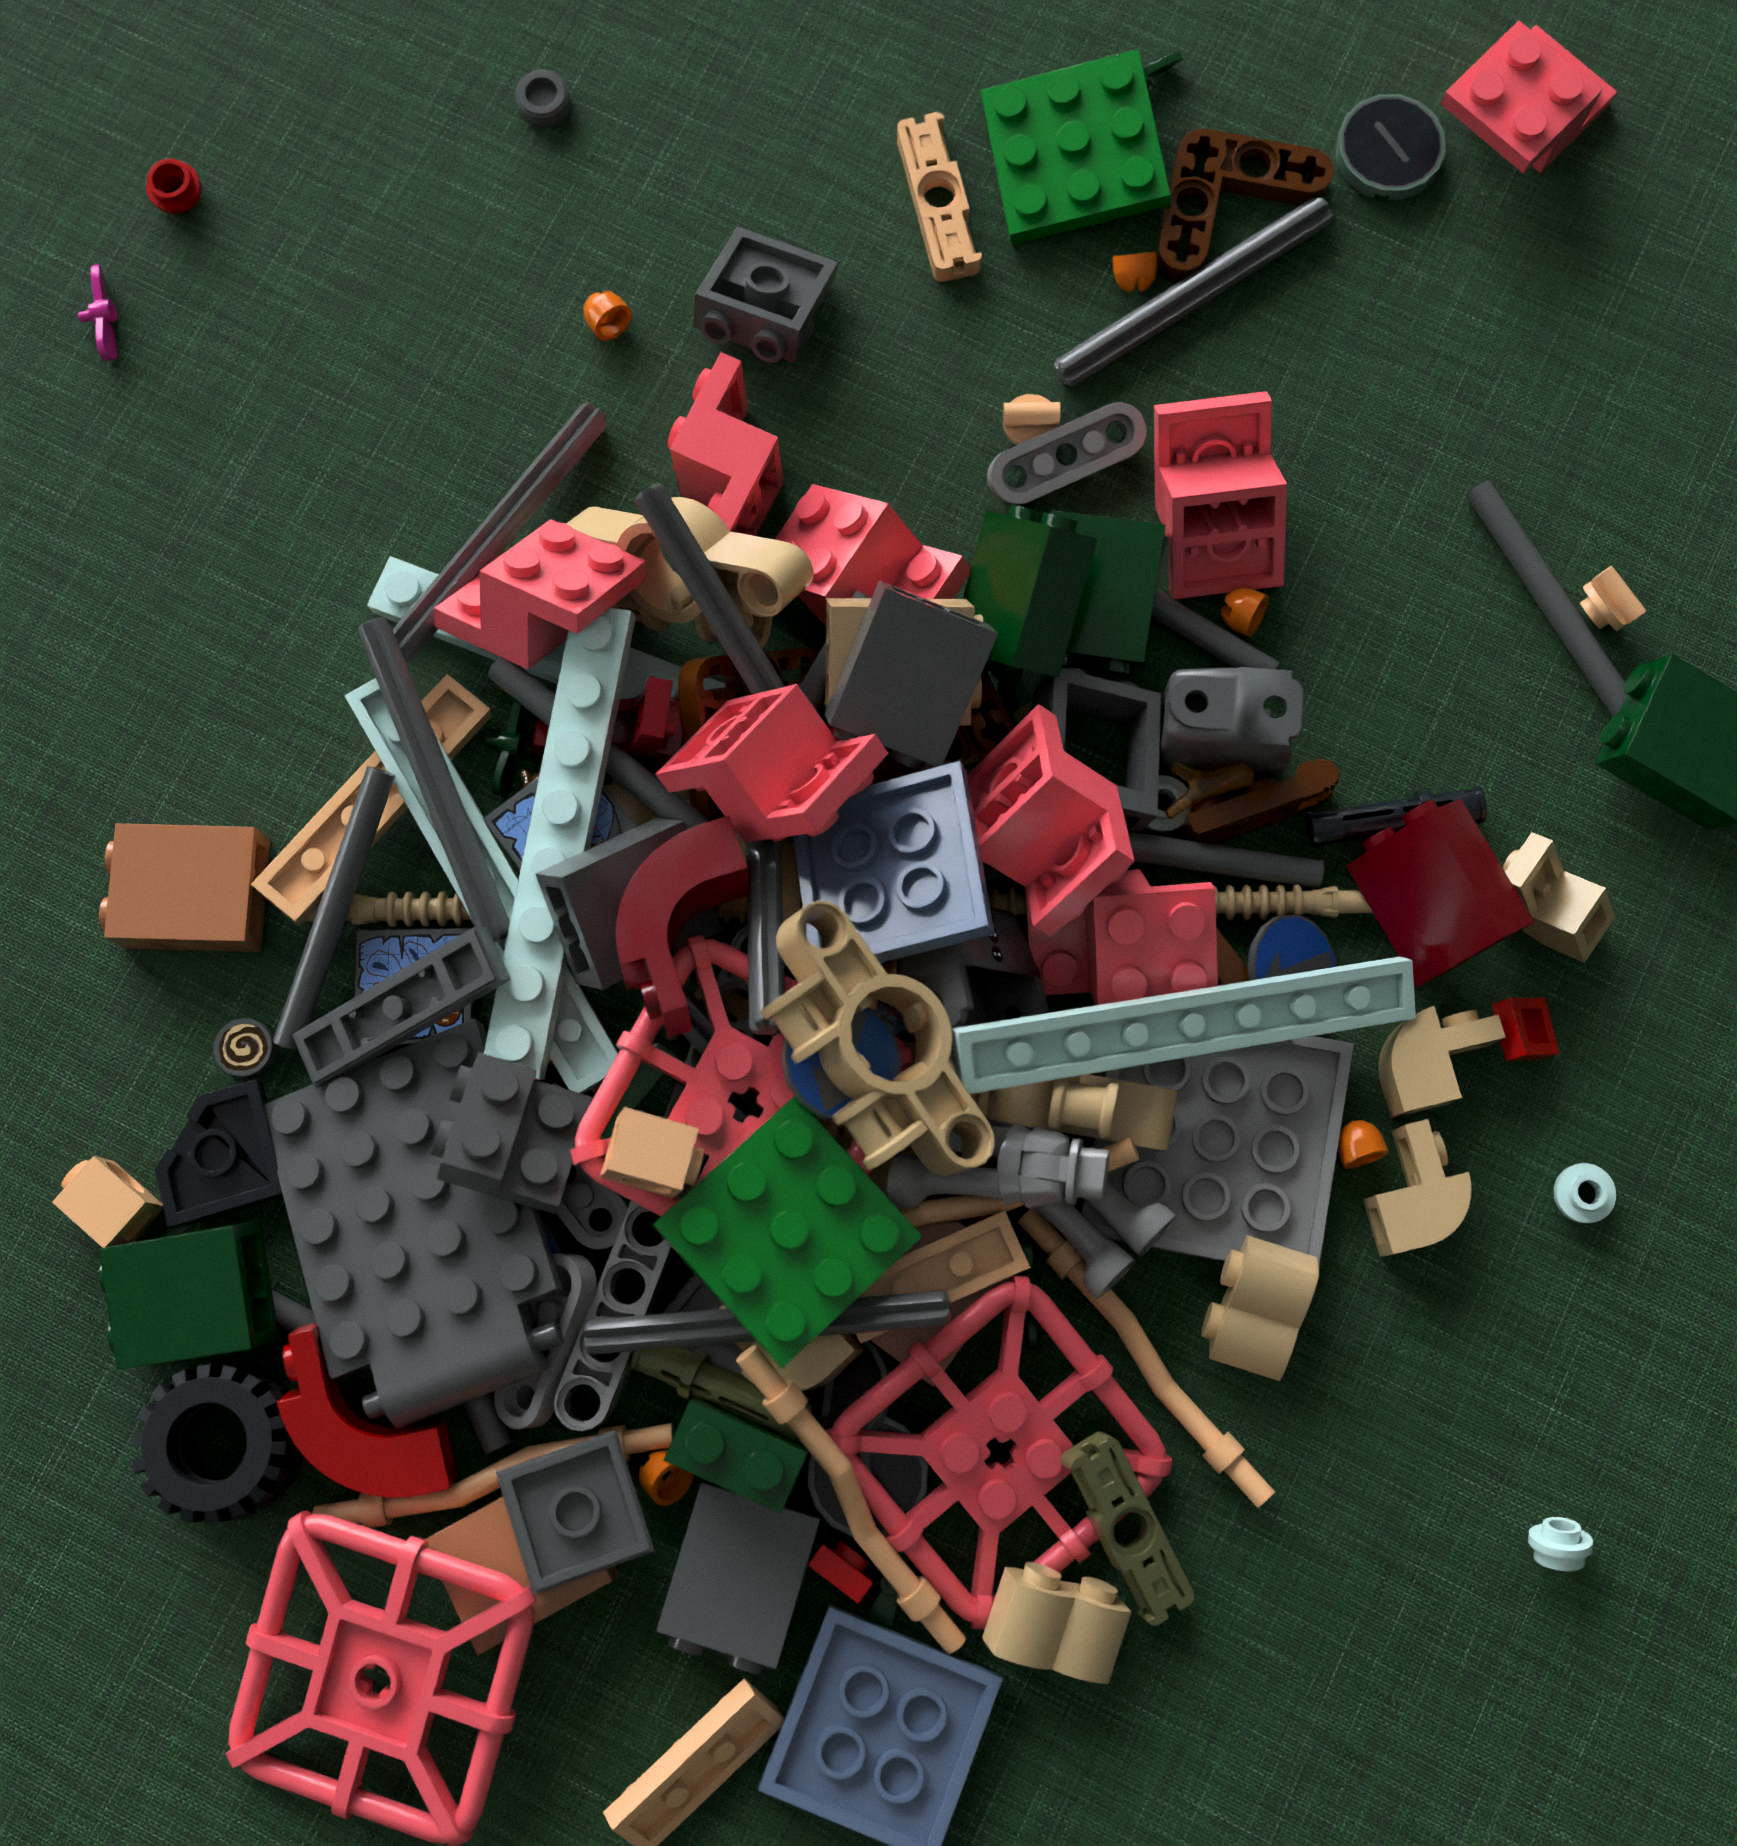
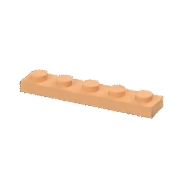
M448 674L421 701L431 727L450 760L462 750L492 717L491 709ZM376 750L251 883L252 887L298 926L320 904L367 766L387 771ZM394 782L372 846L408 808Z

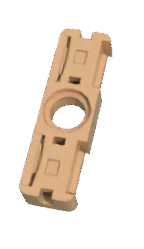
M935 112L926 114L924 123L916 124L914 118L901 120L897 125V144L933 277L938 282H945L977 274L981 269L982 252L975 253L967 224L969 223L970 208L957 161L950 162L943 136L944 116L941 113ZM943 187L952 192L954 199L945 207H934L925 201L924 195L929 189Z

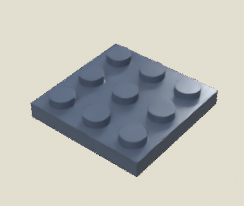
M961 761L869 785L861 792L850 796L837 810L839 813L838 820L829 829L812 837L808 834L793 836L802 906L805 907L815 901H829L838 905L846 913L879 963L995 934L967 771ZM805 923L807 940L812 945L821 948L822 938L819 931L814 926Z
M829 1604L760 1780L758 1791L890 1846H941L1003 1678L996 1672L952 1654H947L945 1651Z

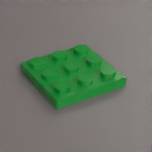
M1139 49L980 90L1012 245L1171 206L1170 190Z
M795 1096L652 1225L780 1368H784L922 1237L919 1231L811 1112L799 1104Z

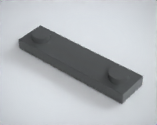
M475 926L292 1035L313 1086L320 1087L363 1066L511 979L488 927Z

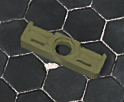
M1099 1431L1065 1451L1060 1459L1061 1465L1070 1470L1090 1509L1085 1513L1112 1566L1122 1573L1140 1608L1136 1614L1150 1625L1157 1626L1169 1618L1166 1610L1171 1606L1176 1607L1178 1610H1183L1189 1606L1194 1600V1592L1118 1440ZM1136 1512L1141 1521V1529L1138 1536L1130 1543L1118 1544L1114 1537V1526L1117 1520L1123 1514Z

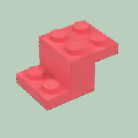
M1519 20L1445 92L1441 105L1524 174L1532 166L1541 173L1611 104L1617 91L1540 27L1535 25L1530 30Z
M720 352L711 370L705 368L699 375L693 390V400L695 402L686 418L680 416L675 421L668 437L667 447L670 449L673 471H675L681 495L710 508L721 518L730 532L757 536L784 484L779 440L777 436L743 422L749 409L742 362Z
M1267 391L1154 405L1155 509L1161 524L1166 525L1168 538V589L1173 599L1229 593L1238 588L1255 590L1284 586L1287 483L1271 455L1272 400Z
M812 484L807 493L798 501L794 512L775 538V540L797 545L811 560L814 570L813 580L797 598H800L825 626L826 598H852L856 590L872 598L880 580L925 599H954L968 578L971 566L962 555L922 545L888 503Z
M550 519L479 571L480 575L434 607V626L529 670L567 640L568 630L575 634L580 633L646 580V560L623 551L616 545L602 542L579 532L565 523H559Z
M798 684L727 700L655 775L669 793L695 788L698 792L706 790L724 816L730 817L733 828L744 843L767 839L777 842L788 836L808 834L811 837L817 836L829 829L838 820L839 813L837 810L850 796L864 790L873 781L874 774L872 771L887 756L888 751L876 734L837 741Z
M1038 704L967 775L982 861L1026 887L1033 927L1047 936H1054L1069 921L1077 919L1083 913L1087 904L1110 883H1114L1122 878L1128 867L1135 861L1117 785L1063 751L1057 717Z
M1140 869L1127 870L1122 878L1114 883H1110L1089 902L1077 919L1069 921L1052 937L1033 927L1027 889L1024 887L1026 938L1042 979L1045 996L1090 992L1094 1004L1102 1005L1218 986L1215 887L1211 882L1151 887Z

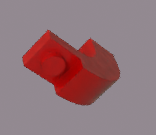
M316 1323L303 1325L288 1334L290 1344L285 1345L283 1348L284 1365L289 1380H298L299 1389L289 1391L276 1402L289 1436L299 1451L315 1468L347 1488L373 1496L390 1498L413 1497L451 1488L458 1477V1471L446 1417L411 1424L403 1428L381 1425L364 1418L346 1401L339 1387L338 1380L330 1379L319 1337L318 1325Z

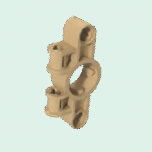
M685 497L671 498L761 648H763L771 633L772 616L784 609L812 582L814 570L811 560L802 549L789 542L730 532L726 524L716 513L698 501ZM588 507L566 523L579 532L602 542L616 545L623 551L646 560V580L611 608L632 611L636 616L635 621L644 623L648 630L658 632L666 630L671 623H686L694 619L698 637L702 641L709 643L719 642L683 580L672 570L663 557L659 546L660 543L643 515L600 507Z
M815 901L786 919L777 932L776 946L781 958L798 981V984L759 1012L764 1019H773L793 1048L790 1057L795 1064L818 1051L821 1064L828 1078L841 1092L853 1099L838 1110L832 1118L837 1125L845 1124L866 1155L863 1160L866 1168L871 1170L879 1166L909 1144L923 1165L930 1172L940 1176H951L986 1163L991 1157L995 1146L994 1132L990 1123L948 1064L952 1048V1029L948 1014L937 996L924 984L910 977L893 974L887 975L846 913L838 905L829 901ZM805 923L814 926L819 931L822 938L821 948L812 945L807 940L804 933ZM873 1000H880L896 1007L903 1015L907 1029L910 1033L914 1032L916 1037L917 1056L914 1065L890 1081L873 1074L868 1069L871 1067L869 1062L856 1052L852 1043L851 1023L853 1017L871 1005ZM950 1131H954L961 1139L963 1145L961 1157H958L949 1145Z
M902 1040L905 1047H912L916 1058V1043ZM951 1050L948 1064L955 1072L953 1050ZM1085 1074L973 1093L970 1096L986 1119L1010 1124L1018 1123L1021 1126L1032 1128L1038 1125L1050 1131L1076 1134L1113 1142H1119L1131 1137L1135 1146L1168 1151L1178 1091Z

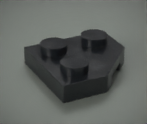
M255 1079L198 1096L186 1116L189 1121L172 1149L165 1151L155 1168L159 1192L169 1228L176 1229L283 1197L265 1106L268 1101L262 1081Z

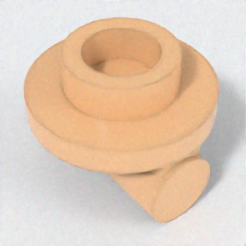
M1026 394L1015 398L1010 403H1004L1003 429L1008 439L1015 445H1019L1060 425V402H1050L1042 396Z
M1612 565L1593 578V581L1583 586L1588 597L1581 601L1580 604L1599 629L1610 624L1615 631H1618L1625 624L1631 623L1647 611Z

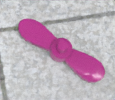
M97 264L91 266L94 302L88 305V310L78 312V317L81 323L92 321L96 325L98 352L104 361H110L118 356V347L111 324L118 320V314L113 301L107 299L103 270L101 265Z

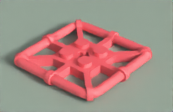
M702 934L686 938L687 945L681 947L672 957L682 988L694 969L713 1030V1036L696 1068L685 1064L652 1045L663 1025L661 1017L650 1020L644 1006L631 1031H623L616 1044L620 1051L579 1124L575 1137V1148L569 1150L574 1166L581 1165L583 1171L597 1183L659 1216H663L681 1198L675 1196L672 1199L600 1178L611 1137L601 1140V1136L642 1062L686 1085L668 1120L699 1128L694 1146L704 1149L703 1156L707 1157L708 1160L693 1187L794 1097L786 1084L781 1061L785 1039L782 1032L774 1035L769 1046H766L730 1027L711 964L717 965L748 982V955L729 944L713 939L705 940ZM785 975L786 993L798 984V981ZM895 1036L902 1061L901 1073L911 1067L916 1058L912 1047H905L902 1040ZM747 1090H751L758 1095L756 1104L763 1108L762 1114L759 1118L749 1115L742 1123L733 1118L736 1108L728 1100L732 1093L742 1096ZM854 1139L849 1149H843L870 1176L873 1169L868 1170L864 1165L863 1160L866 1155Z
M1011 1276L1009 1281L1002 1282L985 1292L927 1342L922 1344L918 1340L907 1349L911 1354L847 1407L834 1422L831 1429L825 1430L851 1462L869 1510L887 1531L885 1535L887 1541L896 1552L903 1551L934 1587L948 1607L963 1620L970 1622L972 1629L985 1630L996 1594L992 1596L999 1533L1032 1505L1059 1538L1034 1563L1045 1565L1060 1573L1075 1559L1079 1564L1091 1555L1088 1548L1099 1540L1087 1516L1071 1529L1044 1496L1071 1473L1069 1469L1061 1465L1060 1459L1065 1451L1075 1446L1054 1422V1419L1084 1393L1092 1390L1138 1447L1139 1450L1123 1449L1133 1471L1137 1472L1136 1477L1147 1498L1159 1486L1163 1477L1171 1474L1172 1457L1166 1455V1449L1158 1433L1111 1375L1114 1369L1104 1355L1094 1354L1052 1299L1037 1285L1031 1284L1028 1276ZM1004 1310L998 1369L964 1396L939 1363ZM1028 1310L1076 1369L1039 1402L1018 1377L1025 1313ZM926 1374L952 1405L947 1412L920 1434L860 1430ZM996 1437L999 1442L1005 1443L1011 1438L1014 1446L1009 1451L1011 1457L1005 1463L995 1462L989 1465L984 1462L990 1455L986 1444L991 1439ZM871 1452L923 1456L943 1483L905 1514L856 1453ZM957 1501L962 1504L979 1525L971 1594L922 1535L923 1530ZM1129 1513L1123 1514V1515L1117 1520L1116 1524L1119 1523V1522H1120L1124 1517H1126Z
M302 1511L288 1521V1529L278 1545L258 1622L252 1624L248 1631L246 1644L250 1647V1652L229 1727L228 1742L231 1750L225 1754L232 1768L239 1766L243 1772L256 1780L331 1807V1813L340 1818L348 1820L352 1815L427 1842L460 1846L470 1841L473 1837V1830L485 1807L504 1734L512 1731L516 1712L511 1707L533 1630L534 1610L532 1604L537 1599L533 1595L530 1586L523 1588L518 1581L504 1573L428 1548L427 1540L410 1536L406 1541L335 1516ZM323 1540L397 1565L385 1610L351 1599L323 1544ZM300 1560H302L329 1613L320 1645L288 1635L286 1630L282 1628ZM418 1573L500 1601L448 1631L406 1618ZM508 1619V1627L487 1702L483 1703L443 1689L442 1686L452 1649ZM274 1657L313 1670L303 1710L262 1733L254 1735ZM377 1665L381 1666L390 1677L391 1685H387L380 1694L372 1691L373 1680L365 1676V1669H373ZM435 1714L479 1729L459 1804L455 1803L426 1746ZM308 1727L349 1741L339 1780L267 1755L264 1751ZM370 1749L405 1762L429 1812L363 1789L362 1777Z

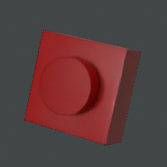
M1511 997L1492 1004L1494 1016L1499 1015L1506 1037L1498 1041L1503 1048L1506 1061L1543 1060L1560 1054L1545 998Z
M824 1539L808 1563V1566L856 1603L860 1602L873 1583V1576L865 1571L870 1560L843 1539H840L835 1547Z

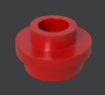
M168 158L156 162L150 168L147 174L146 192L150 201L158 210L168 214H179L188 211L198 202L202 193V183L197 172L190 165L177 159ZM181 186L178 190L169 193L173 187Z

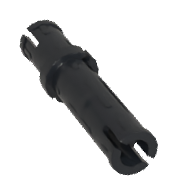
M1480 786L1438 794H1431L1426 789L1415 791L1411 798L1371 804L1366 803L1317 812L1307 811V836L1310 846L1318 848L1319 846L1367 840L1389 827H1392L1396 833L1406 826L1402 819L1403 815L1432 799L1438 807L1462 799L1475 823L1481 824L1485 823L1487 819L1485 795Z

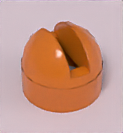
M1156 252L1112 256L1113 274L1116 283L1124 291L1132 293L1137 283L1138 290L1143 292L1154 282L1157 272Z
M603 291L601 294L593 293L588 297L584 304L583 317L587 326L598 339L608 341L618 337L626 330L632 319V311L620 296L612 291Z
M1250 588L1232 590L1224 599L1227 605L1221 608V616L1225 625L1235 632L1251 637L1258 629L1265 615L1269 596Z
M1364 1120L1351 1121L1343 1126L1340 1131L1337 1153L1344 1169H1353L1367 1165L1389 1153L1382 1134L1375 1125Z
M668 1450L652 1452L648 1456L650 1460L647 1461L645 1466L641 1465L639 1470V1482L644 1492L654 1502L662 1506L670 1505L680 1500L689 1490L693 1480L692 1473L664 1461ZM668 1471L671 1472L666 1480L662 1479Z

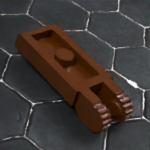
M1322 757V759L1318 760L1316 758L1314 762L1307 761L1301 763L1295 776L1286 780L1276 782L1275 778H1266L1244 789L1243 795L1224 802L1221 797H1212L1201 801L1190 809V814L1186 815L1180 833L1183 840L1217 845L1293 818L1295 815L1316 808L1317 805L1322 806L1324 802L1327 803L1329 798H1331L1332 790H1334L1339 782V767H1336L1335 762L1332 763L1330 759L1325 760Z

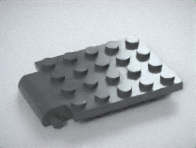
M476 1018L373 1059L363 1066L320 1087H314L312 1084L265 1104L278 1166L277 1174L316 1325H318L319 1337L330 1379H341L371 1367L377 1391L363 1397L364 1411L371 1420L386 1414L389 1421L396 1428H403L548 1370L549 1364L545 1351L564 1343L559 1323L554 1320L538 1327L531 1306V1302L564 1290L540 1210L437 1180L442 1158L432 1156L431 1151L442 1119L454 1123L461 1103L451 1101L450 1096L461 1065L473 1068L478 1052L484 1054L487 1035L484 1025Z

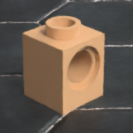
M624 1107L616 1118L600 1178L673 1199L682 1191L684 1184L693 1186L697 1179L704 1149L694 1146L699 1128Z
M93 1156L89 1161L84 1160L74 1166L61 1183V1187L64 1189L52 1201L54 1205L102 1248L134 1242L163 1210V1204L115 1161Z

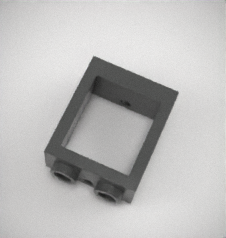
M1062 668L1059 677L1047 675L1032 693L1031 711L1039 704L1056 715L1063 751L1065 747L1066 709L1128 725L1126 788L1117 786L1127 831L1140 833L1158 814L1161 693L1141 689L1131 682H1114L1087 675L1084 671L1076 668Z

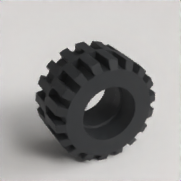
M246 1365L197 1366L196 1370H183L173 1375V1384L160 1385L151 1394L157 1401L155 1405L142 1406L137 1419L146 1423L144 1431L132 1433L131 1446H141L142 1458L132 1460L134 1473L146 1472L149 1480L140 1486L146 1496L159 1495L162 1498L157 1506L167 1515L179 1512L181 1513L180 1520L189 1523L206 1521V1524L220 1523L251 1515L257 1509L268 1507L278 1499L275 1495L278 1491L288 1489L295 1478L289 1474L291 1467L301 1465L303 1454L296 1450V1445L284 1426L276 1402L289 1389L281 1381H270L268 1379L270 1373L259 1368H246ZM217 1405H224L235 1412L241 1419L247 1435V1448L241 1465L229 1478L224 1480L217 1479L208 1474L199 1464L194 1451L196 1428L202 1417Z

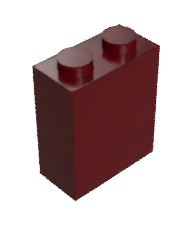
M1432 799L1417 806L1402 816L1406 824L1404 828L1395 833L1394 829L1389 827L1368 838L1361 844L1366 853L1346 865L1397 955L1412 960L1413 980L1416 987L1450 972L1535 923L1462 799L1440 807Z

